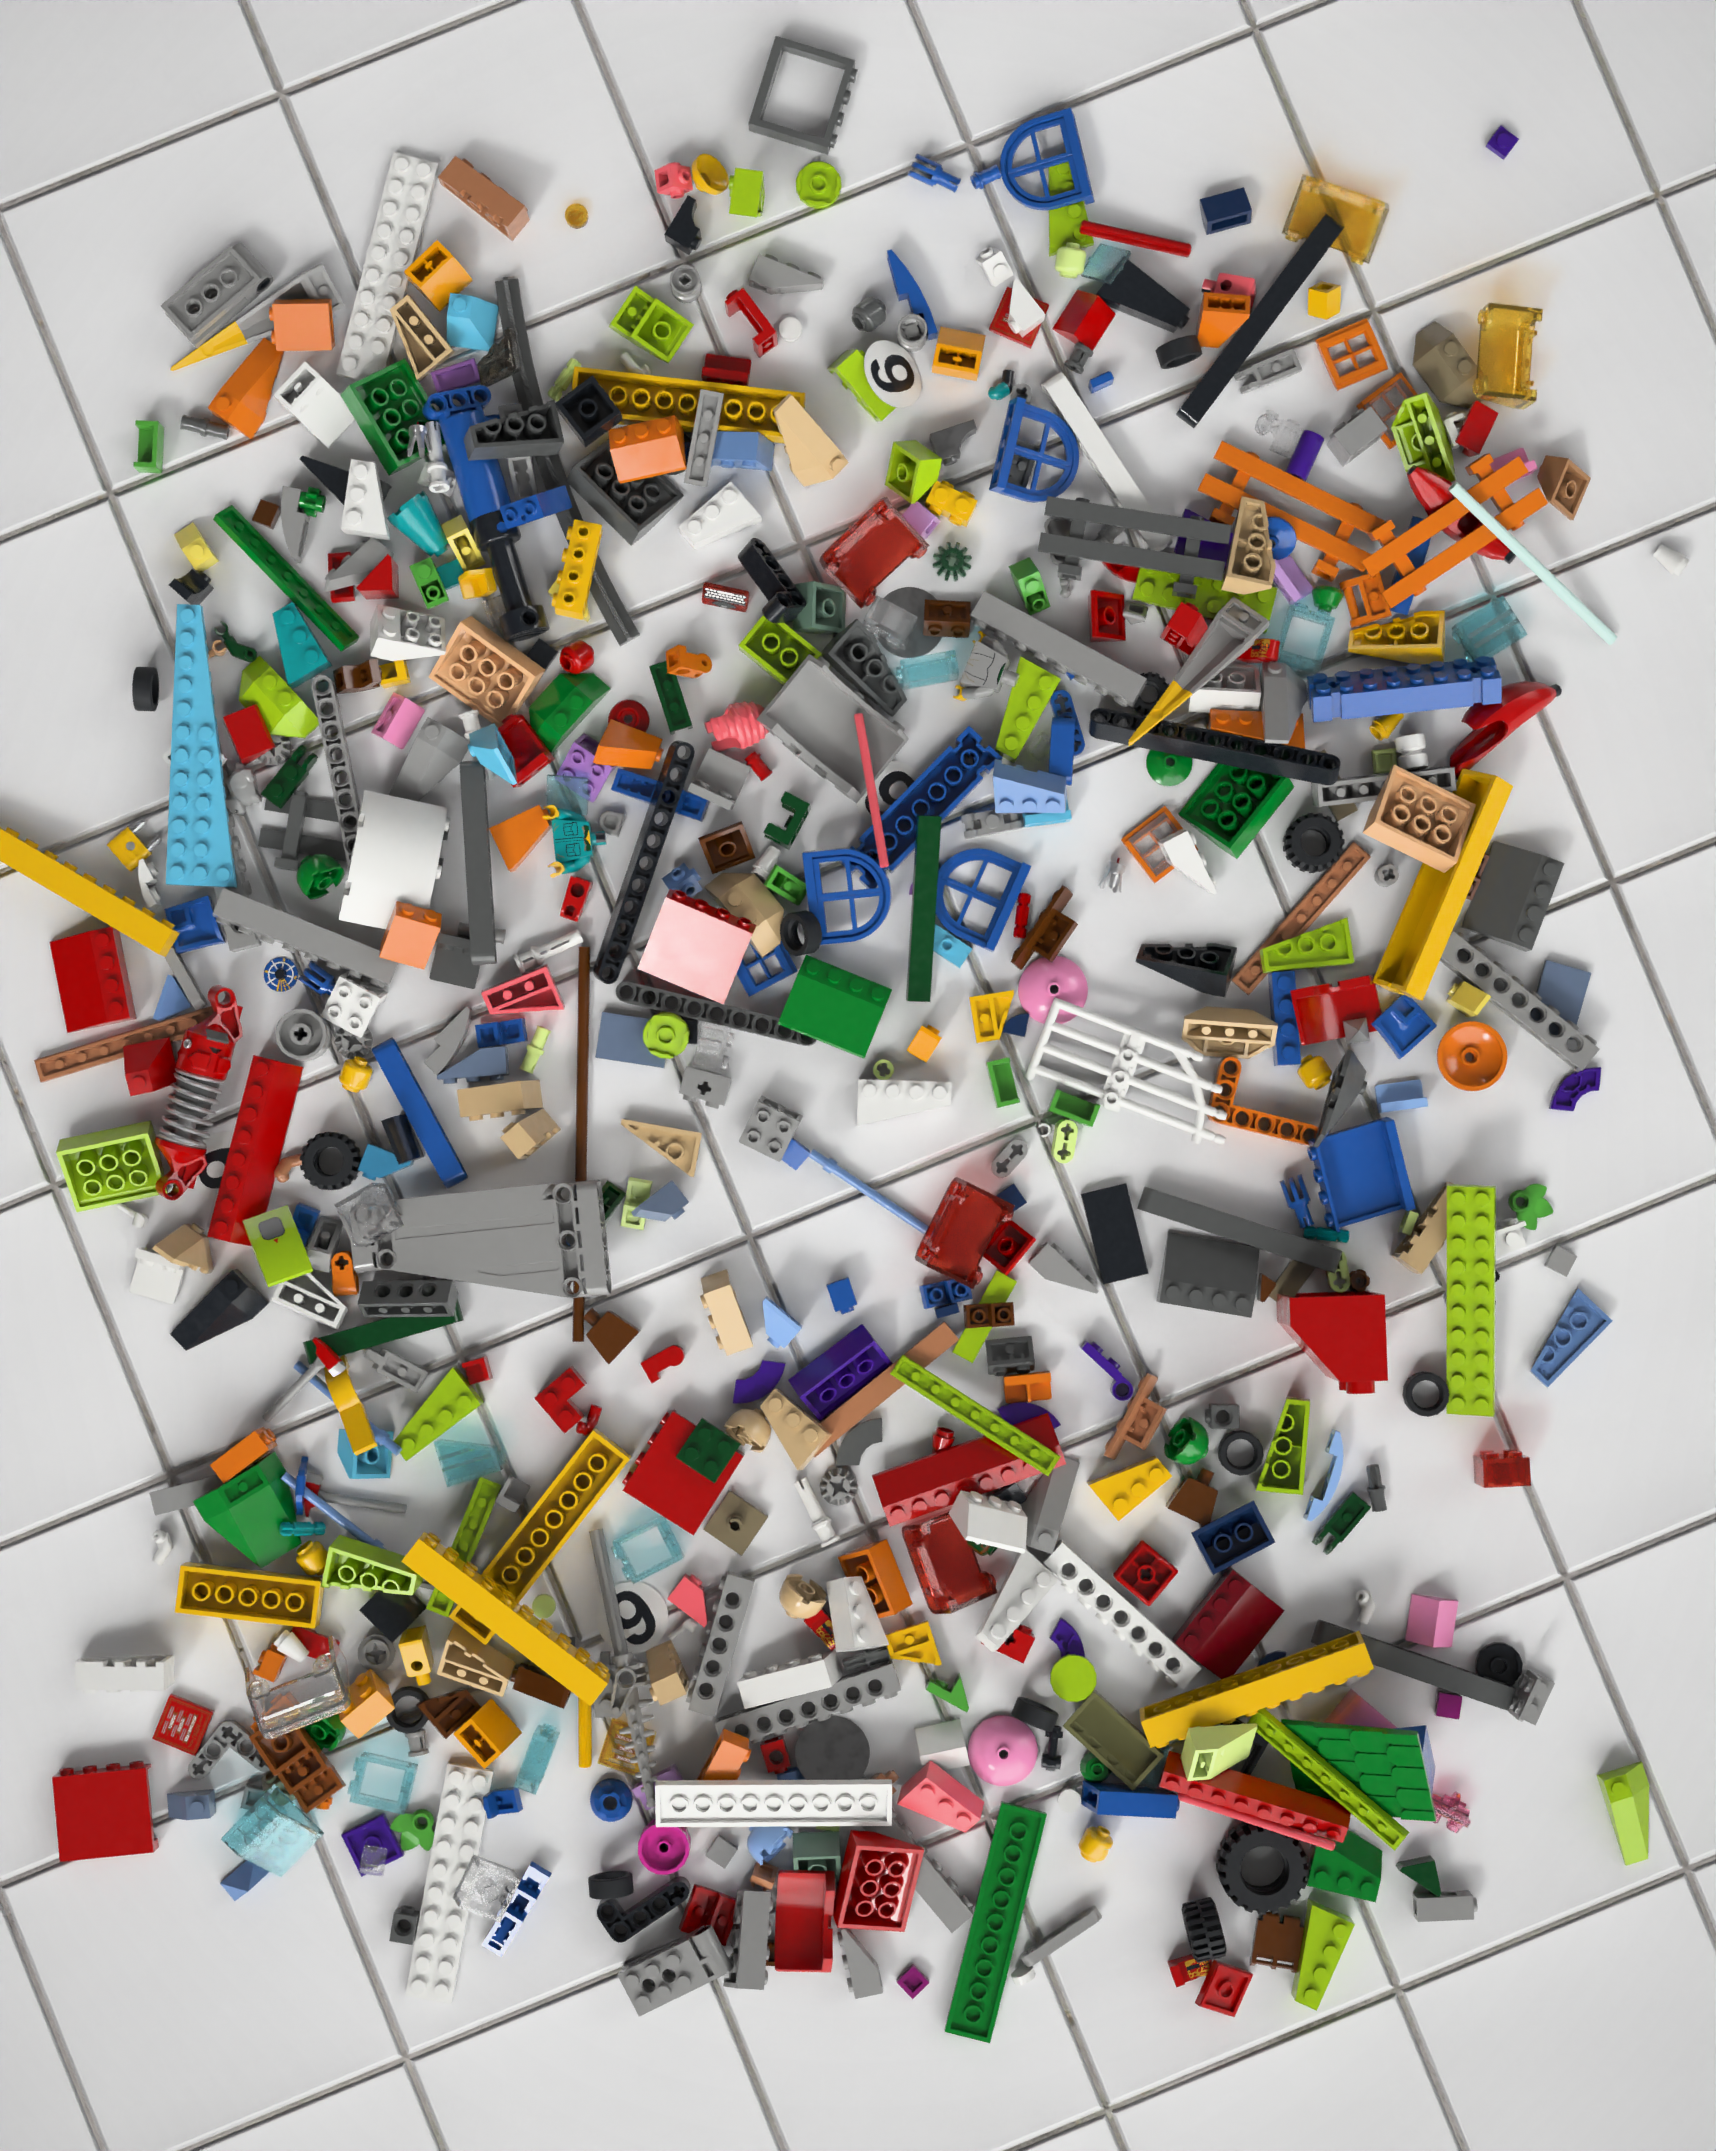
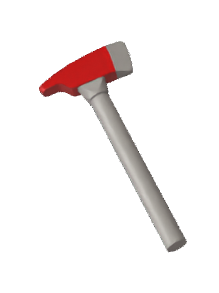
M314 1337L312 1340L317 1348V1358L314 1364L263 1415V1419L266 1422H270L324 1367L328 1369L333 1377L346 1369L344 1362L317 1337Z
M307 1473L305 1486L325 1502L406 1513V1504L324 1492L320 1490L324 1478L315 1473ZM304 1498L305 1517L307 1518L310 1516L311 1508L315 1507V1505Z

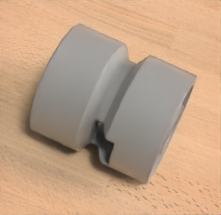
M680 265L672 271L670 285L674 297L682 303L696 301L701 293L700 276L697 270L689 265Z
M908 314L902 317L897 327L898 344L908 352H916L922 349L927 339V324L925 320L916 314Z

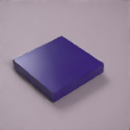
M385 1813L341 1834L361 1877L405 1855L394 1831L390 1828L391 1825Z

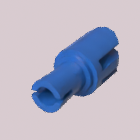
M916 154L915 158L935 169L932 170L913 162L912 168L931 178L928 179L913 171H909L908 176L932 187L939 184L954 193L956 192L961 178L942 171L941 164Z
M310 961L308 964L310 968H305L303 971L305 976L300 975L298 980L318 994L325 995L326 993L330 996L336 985L333 979L334 976L313 961Z
M1302 1174L1297 1175L1304 1196L1303 1198L1299 1195L1294 1178H1288L1294 1201L1291 1200L1285 1181H1279L1288 1208L1295 1211L1300 1229L1306 1227L1303 1217H1305L1308 1226L1314 1224L1307 1206L1311 1200Z

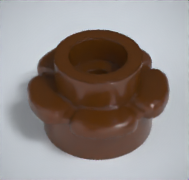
M1357 1269L1349 1273V1288L1356 1290V1292L1365 1291L1366 1287L1370 1284V1278L1366 1275V1272Z

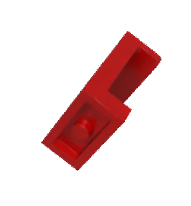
M744 288L739 291L736 289L729 293L725 301L726 314L728 317H731L736 312L742 311L758 333L752 339L754 352L760 358L778 345L777 332Z
M510 714L502 720L503 725L498 730L514 757L517 784L512 786L515 788L524 785L555 758L522 714Z

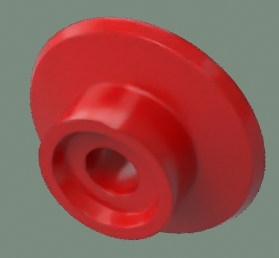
M624 700L617 703L611 709L608 716V724L612 719L643 732H646L649 727L648 711L641 703L634 700ZM626 716L633 718L631 723L624 722Z

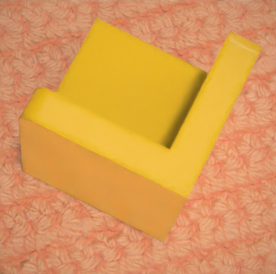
M1321 281L1308 288V315L1327 320L1340 312L1341 286Z
M492 568L468 570L458 577L463 599L487 597L497 590Z
M406 660L379 665L382 671L380 684L384 689L411 683Z

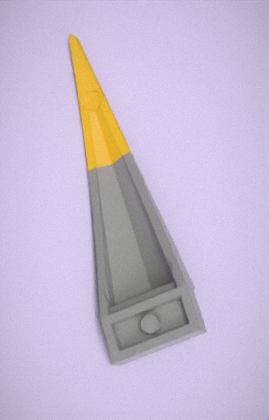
M321 263L299 274L174 364L170 370L180 369L225 351L271 336V331L274 330V321H270L269 307H272L275 300L331 299L332 313L345 307V304Z
M1233 597L1217 613L1179 673L1131 736L1128 742L1129 746L1134 744L1254 645V641L1269 627V620Z

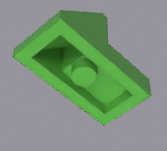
M776 864L764 883L768 890L779 894L797 906L801 904L807 893L806 883Z
M960 1673L950 1689L947 1688L949 1684L939 1678L935 1680L929 1678L925 1686L927 1691L966 1713L968 1712L969 1706Z

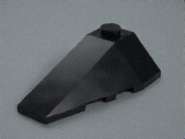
M1207 943L1206 947H1193V944H1185V947H1172L1170 944H1141L1136 962L1201 993L1225 997L1232 977L1237 947L1216 943Z
M235 1269L209 1292L170 1335L187 1351L253 1319L270 1302L238 1269Z

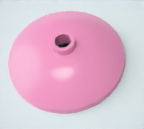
M1056 956L1053 962L1044 957L1032 962L1022 973L1018 985V996L1023 1009L1031 1018L1043 1024L1046 1021L1054 997L1083 1008L1088 994L1087 981L1082 970L1074 962L1061 956ZM1056 985L1058 992L1056 994L1051 993L1050 986ZM1060 1009L1055 1022L1063 1024L1072 1020L1077 1015Z
M996 1715L985 1719L973 1730L968 1742V1758L971 1767L982 1780L993 1785L1009 1786L1022 1781L1030 1774L1037 1760L1038 1748L1032 1730L1024 1722L1013 1716ZM1001 1750H1006L1008 1752V1755L1006 1757H1000L999 1752Z

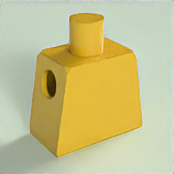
M424 1625L406 1629L402 1633L398 1645L407 1676H415L418 1686L427 1685L431 1682L429 1673L432 1671L434 1664L427 1627Z

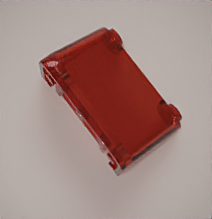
M883 497L821 555L819 562L824 571L862 609L865 605L869 606L875 601L876 587L908 557L911 559L921 558L927 552V548L930 545L887 497Z
M955 1177L948 1186L916 1251L915 1260L974 1289L975 1285H978L983 1277L981 1267L978 1265L998 1225L1008 1223L1012 1219L1015 1205L961 1178Z
M951 1509L902 1527V1536L927 1606L933 1614H951L998 1593L994 1576L986 1571H981L974 1550L967 1545V1540L964 1539L949 1515Z

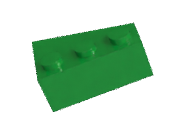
M1349 1830L1343 1843L1334 1841L1336 1844L1333 1851L1311 1844L1307 1862L1309 1876L1305 1878L1307 1886L1376 1903L1381 1882L1382 1850Z

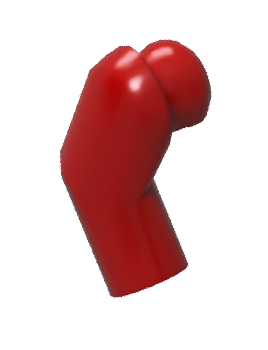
M591 1404L586 1423L579 1421L576 1426V1432L583 1436L589 1435L598 1424L602 1407Z

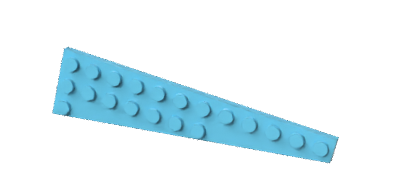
M177 604L166 884L237 888L234 858H232L231 849L232 841L228 825L229 816L225 801L226 792L223 785L224 776L217 719L214 712V695H212L211 687L212 678L208 663L209 654L208 646L206 645L207 638L203 606Z

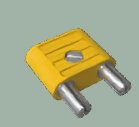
M142 818L133 826H127L107 844L109 849L130 872L138 867L139 860H146L152 854L151 851L162 842L158 836H155L146 845L141 841L136 833L147 824Z

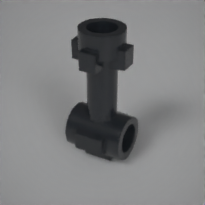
M1055 1725L1052 1732L1045 1731V1736L1049 1737L1047 1754L1042 1753L1041 1768H1046L1049 1771H1055V1769H1060L1061 1755H1057L1058 1738H1063L1061 1726Z

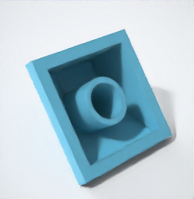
M450 293L447 311V342L452 347L493 352L499 306L474 296Z
M495 723L469 733L470 743L467 746L472 757L476 756L481 765L510 784H517L514 757Z
M339 1429L337 1453L349 1479L390 1478L392 1452L377 1443L378 1446L356 1456L351 1448L346 1430ZM386 1431L390 1435L389 1438L393 1440L394 1432Z

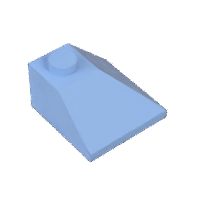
M766 1296L763 1300L766 1334L770 1336L767 1340L776 1348H779V1346L785 1348L802 1329V1325Z

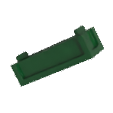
M666 661L649 666L670 734L673 735L675 731L688 728V730L692 729L693 726L677 676L667 673Z

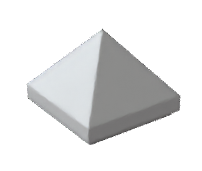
M1126 601L1123 616L1131 625L1145 622L1148 608Z
M1366 1018L1343 1021L1346 1044L1370 1041Z

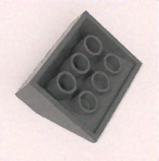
M609 439L575 464L566 480L631 546L646 535L684 496L664 475L620 484L610 452Z
M1493 841L1489 851L1490 857L1480 877L1481 881L1473 900L1470 902L1461 928L1525 952L1531 951L1564 863L1535 852Z
M1168 1233L1156 1301L1252 1318L1260 1249Z

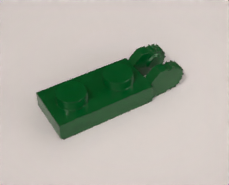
M303 745L298 746L293 752L291 759L289 758L261 793L264 798L279 809H282L294 793V790H297L309 774L308 772L317 761L318 756L311 753L303 762L302 767L297 764L307 750Z
M1352 1491L1322 1526L1323 1528L1314 1537L1312 1543L1318 1545L1328 1533L1332 1534L1334 1538L1323 1549V1552L1328 1555L1339 1542L1342 1543L1370 1510L1371 1506Z

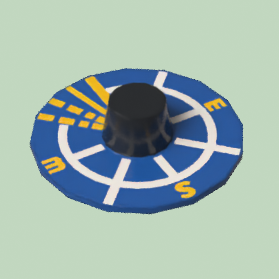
M275 958L264 969L266 984L277 992L287 991L297 982V967L287 958Z

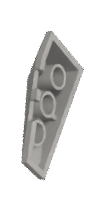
M1262 662L1260 701L1265 743L1288 744L1294 732L1296 722L1301 715L1302 708L1307 701L1306 682L1286 663Z
M427 717L389 795L419 802L429 790L441 782L452 769L462 762L468 751L467 744L470 741Z
M1065 1457L1066 1465L1053 1469L1048 1477L1043 1474L1035 1487L1027 1495V1500L1021 1504L1022 1510L1027 1516L1026 1545L1053 1554L1080 1462Z

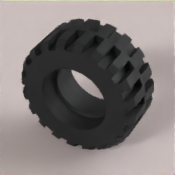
M1246 1822L1239 1823L1241 1827L1236 1830L1232 1828L1228 1831L1229 1837L1222 1839L1220 1843L1222 1846L1221 1850L1217 1851L1216 1856L1218 1859V1863H1216L1218 1878L1226 1894L1237 1906H1242L1245 1911L1251 1913L1254 1910L1260 1915H1266V1911H1271L1272 1914L1279 1912L1278 1908L1280 1907L1289 1908L1292 1906L1290 1901L1293 1899L1297 1901L1301 1896L1299 1891L1301 1888L1305 1889L1307 1885L1305 1878L1309 1876L1308 1858L1301 1843L1297 1839L1249 1823L1247 1824ZM1259 1846L1274 1847L1280 1852L1284 1861V1867L1278 1879L1266 1886L1251 1885L1245 1881L1241 1874L1240 1867L1243 1858L1250 1850Z

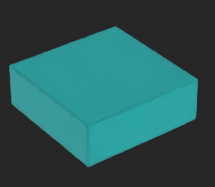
M458 559L437 567L446 590L459 585L458 577L464 572Z

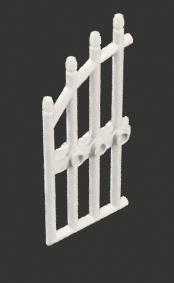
M1054 997L1026 1071V1078L1033 1080L1035 1074H1039L1099 1097L1098 1104L1103 1108L1119 1113L1122 1106L1193 1133L1191 1141L1200 1144L1201 1137L1214 1140V1142L1224 1144L1226 1139L1221 1134H1215L1213 1131L1203 1128L1205 1114L1212 1117L1215 1116L1220 1120H1226L1228 1114L1223 1110H1217L1215 1107L1205 1104L1202 1088L1221 1094L1223 1087L1197 1075L1188 1058L1191 1057L1195 1061H1202L1204 1056L1202 1053ZM1062 1009L1124 1033L1120 1046L1055 1022L1059 1010ZM1051 1031L1115 1054L1112 1067L1110 1068L1048 1044ZM1146 1042L1172 1051L1184 1071L1141 1055ZM1046 1052L1108 1076L1104 1088H1098L1039 1065L1043 1053ZM1137 1064L1191 1083L1195 1100L1134 1077ZM1129 1085L1196 1110L1195 1124L1125 1098Z

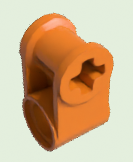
M344 1250L335 1254L331 1260L334 1296L359 1294V1279L353 1268L352 1253ZM342 1257L344 1260H348V1264L345 1266L339 1264V1260Z

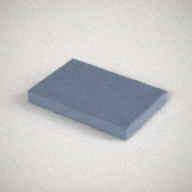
M1545 960L1536 993L1541 996V1002L1547 1007L1551 1005L1556 1008L1563 1020H1570L1577 1025L1591 973ZM1533 1008L1530 1012L1531 1018L1539 1021L1541 1017L1539 1010ZM1554 1023L1549 1025V1032L1556 1036L1559 1032L1558 1026Z
M602 1012L595 1058L665 1068L666 1058H659L651 1054L644 1044L643 1029L649 1019Z

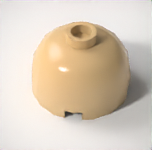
M757 1408L754 1410L740 1409L734 1412L724 1425L725 1431L729 1436L740 1442L742 1446L745 1443L752 1445L750 1450L754 1452H763L771 1437L770 1424L765 1419V1414Z
M799 1574L787 1575L780 1589L779 1599L788 1616L794 1619H808L816 1615L823 1608L827 1595L816 1582L810 1579V1584L801 1580L803 1576Z

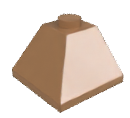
M1546 455L1537 475L1547 501L1569 520H1574L1591 478L1569 458Z

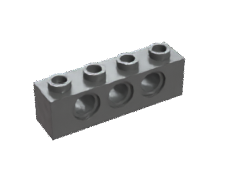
M447 1279L363 1281L358 1306L364 1318L454 1316L458 1291L453 1280Z

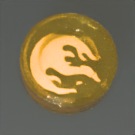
M572 204L566 209L565 219L570 227L580 229L587 224L588 212L583 205Z

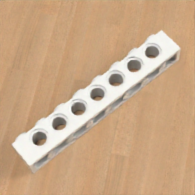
M1062 1540L1055 1545L1053 1554L1048 1553L1042 1560L1046 1565L1045 1567L1063 1581L1061 1585L1069 1593L1075 1591L1080 1596L1078 1601L1087 1609L1092 1607L1098 1613L1095 1616L1105 1625L1109 1622L1115 1628L1113 1632L1122 1641L1127 1638L1132 1643L1130 1648L1139 1656L1144 1654L1150 1660L1147 1663L1156 1672L1161 1669L1167 1675L1165 1680L1174 1688L1178 1685L1184 1689L1202 1669L1197 1662L1177 1646ZM1066 1563L1074 1565V1571L1069 1575L1062 1573V1567ZM1081 1580H1091V1587L1088 1590H1081L1079 1588ZM1100 1595H1107L1109 1597L1108 1603L1104 1606H1099L1096 1603ZM1122 1610L1126 1612V1618L1120 1622L1115 1621L1114 1614ZM1136 1626L1143 1628V1634L1140 1637H1133L1131 1635L1132 1629ZM1153 1642L1161 1644L1160 1650L1156 1653L1149 1651V1645ZM1168 1659H1178L1177 1666L1172 1669L1167 1668L1166 1662Z

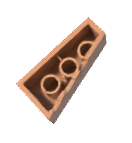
M455 156L438 176L441 185L513 241L530 220L527 213L528 209L509 195L503 188L495 185L484 173H479L473 169L474 166L464 158L461 160Z

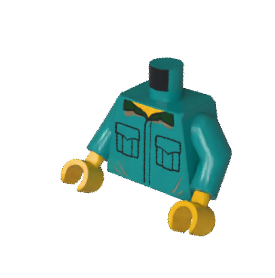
M554 805L543 807L550 810V815L542 816L543 819H554L552 820L556 861L547 867H554L556 873L551 874L550 877L554 878L560 874L578 872L590 862V857L594 856L593 846L606 845L605 831L592 832L591 823L587 822L584 816L572 810L556 808Z

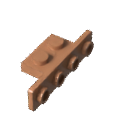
M1147 1373L1140 1380L1138 1392L1135 1397L1130 1399L1125 1416L1117 1423V1431L1114 1437L1109 1439L1105 1446L1106 1452L1104 1455L1115 1460L1126 1440L1146 1450L1167 1411L1166 1408L1148 1399L1158 1381L1156 1376Z

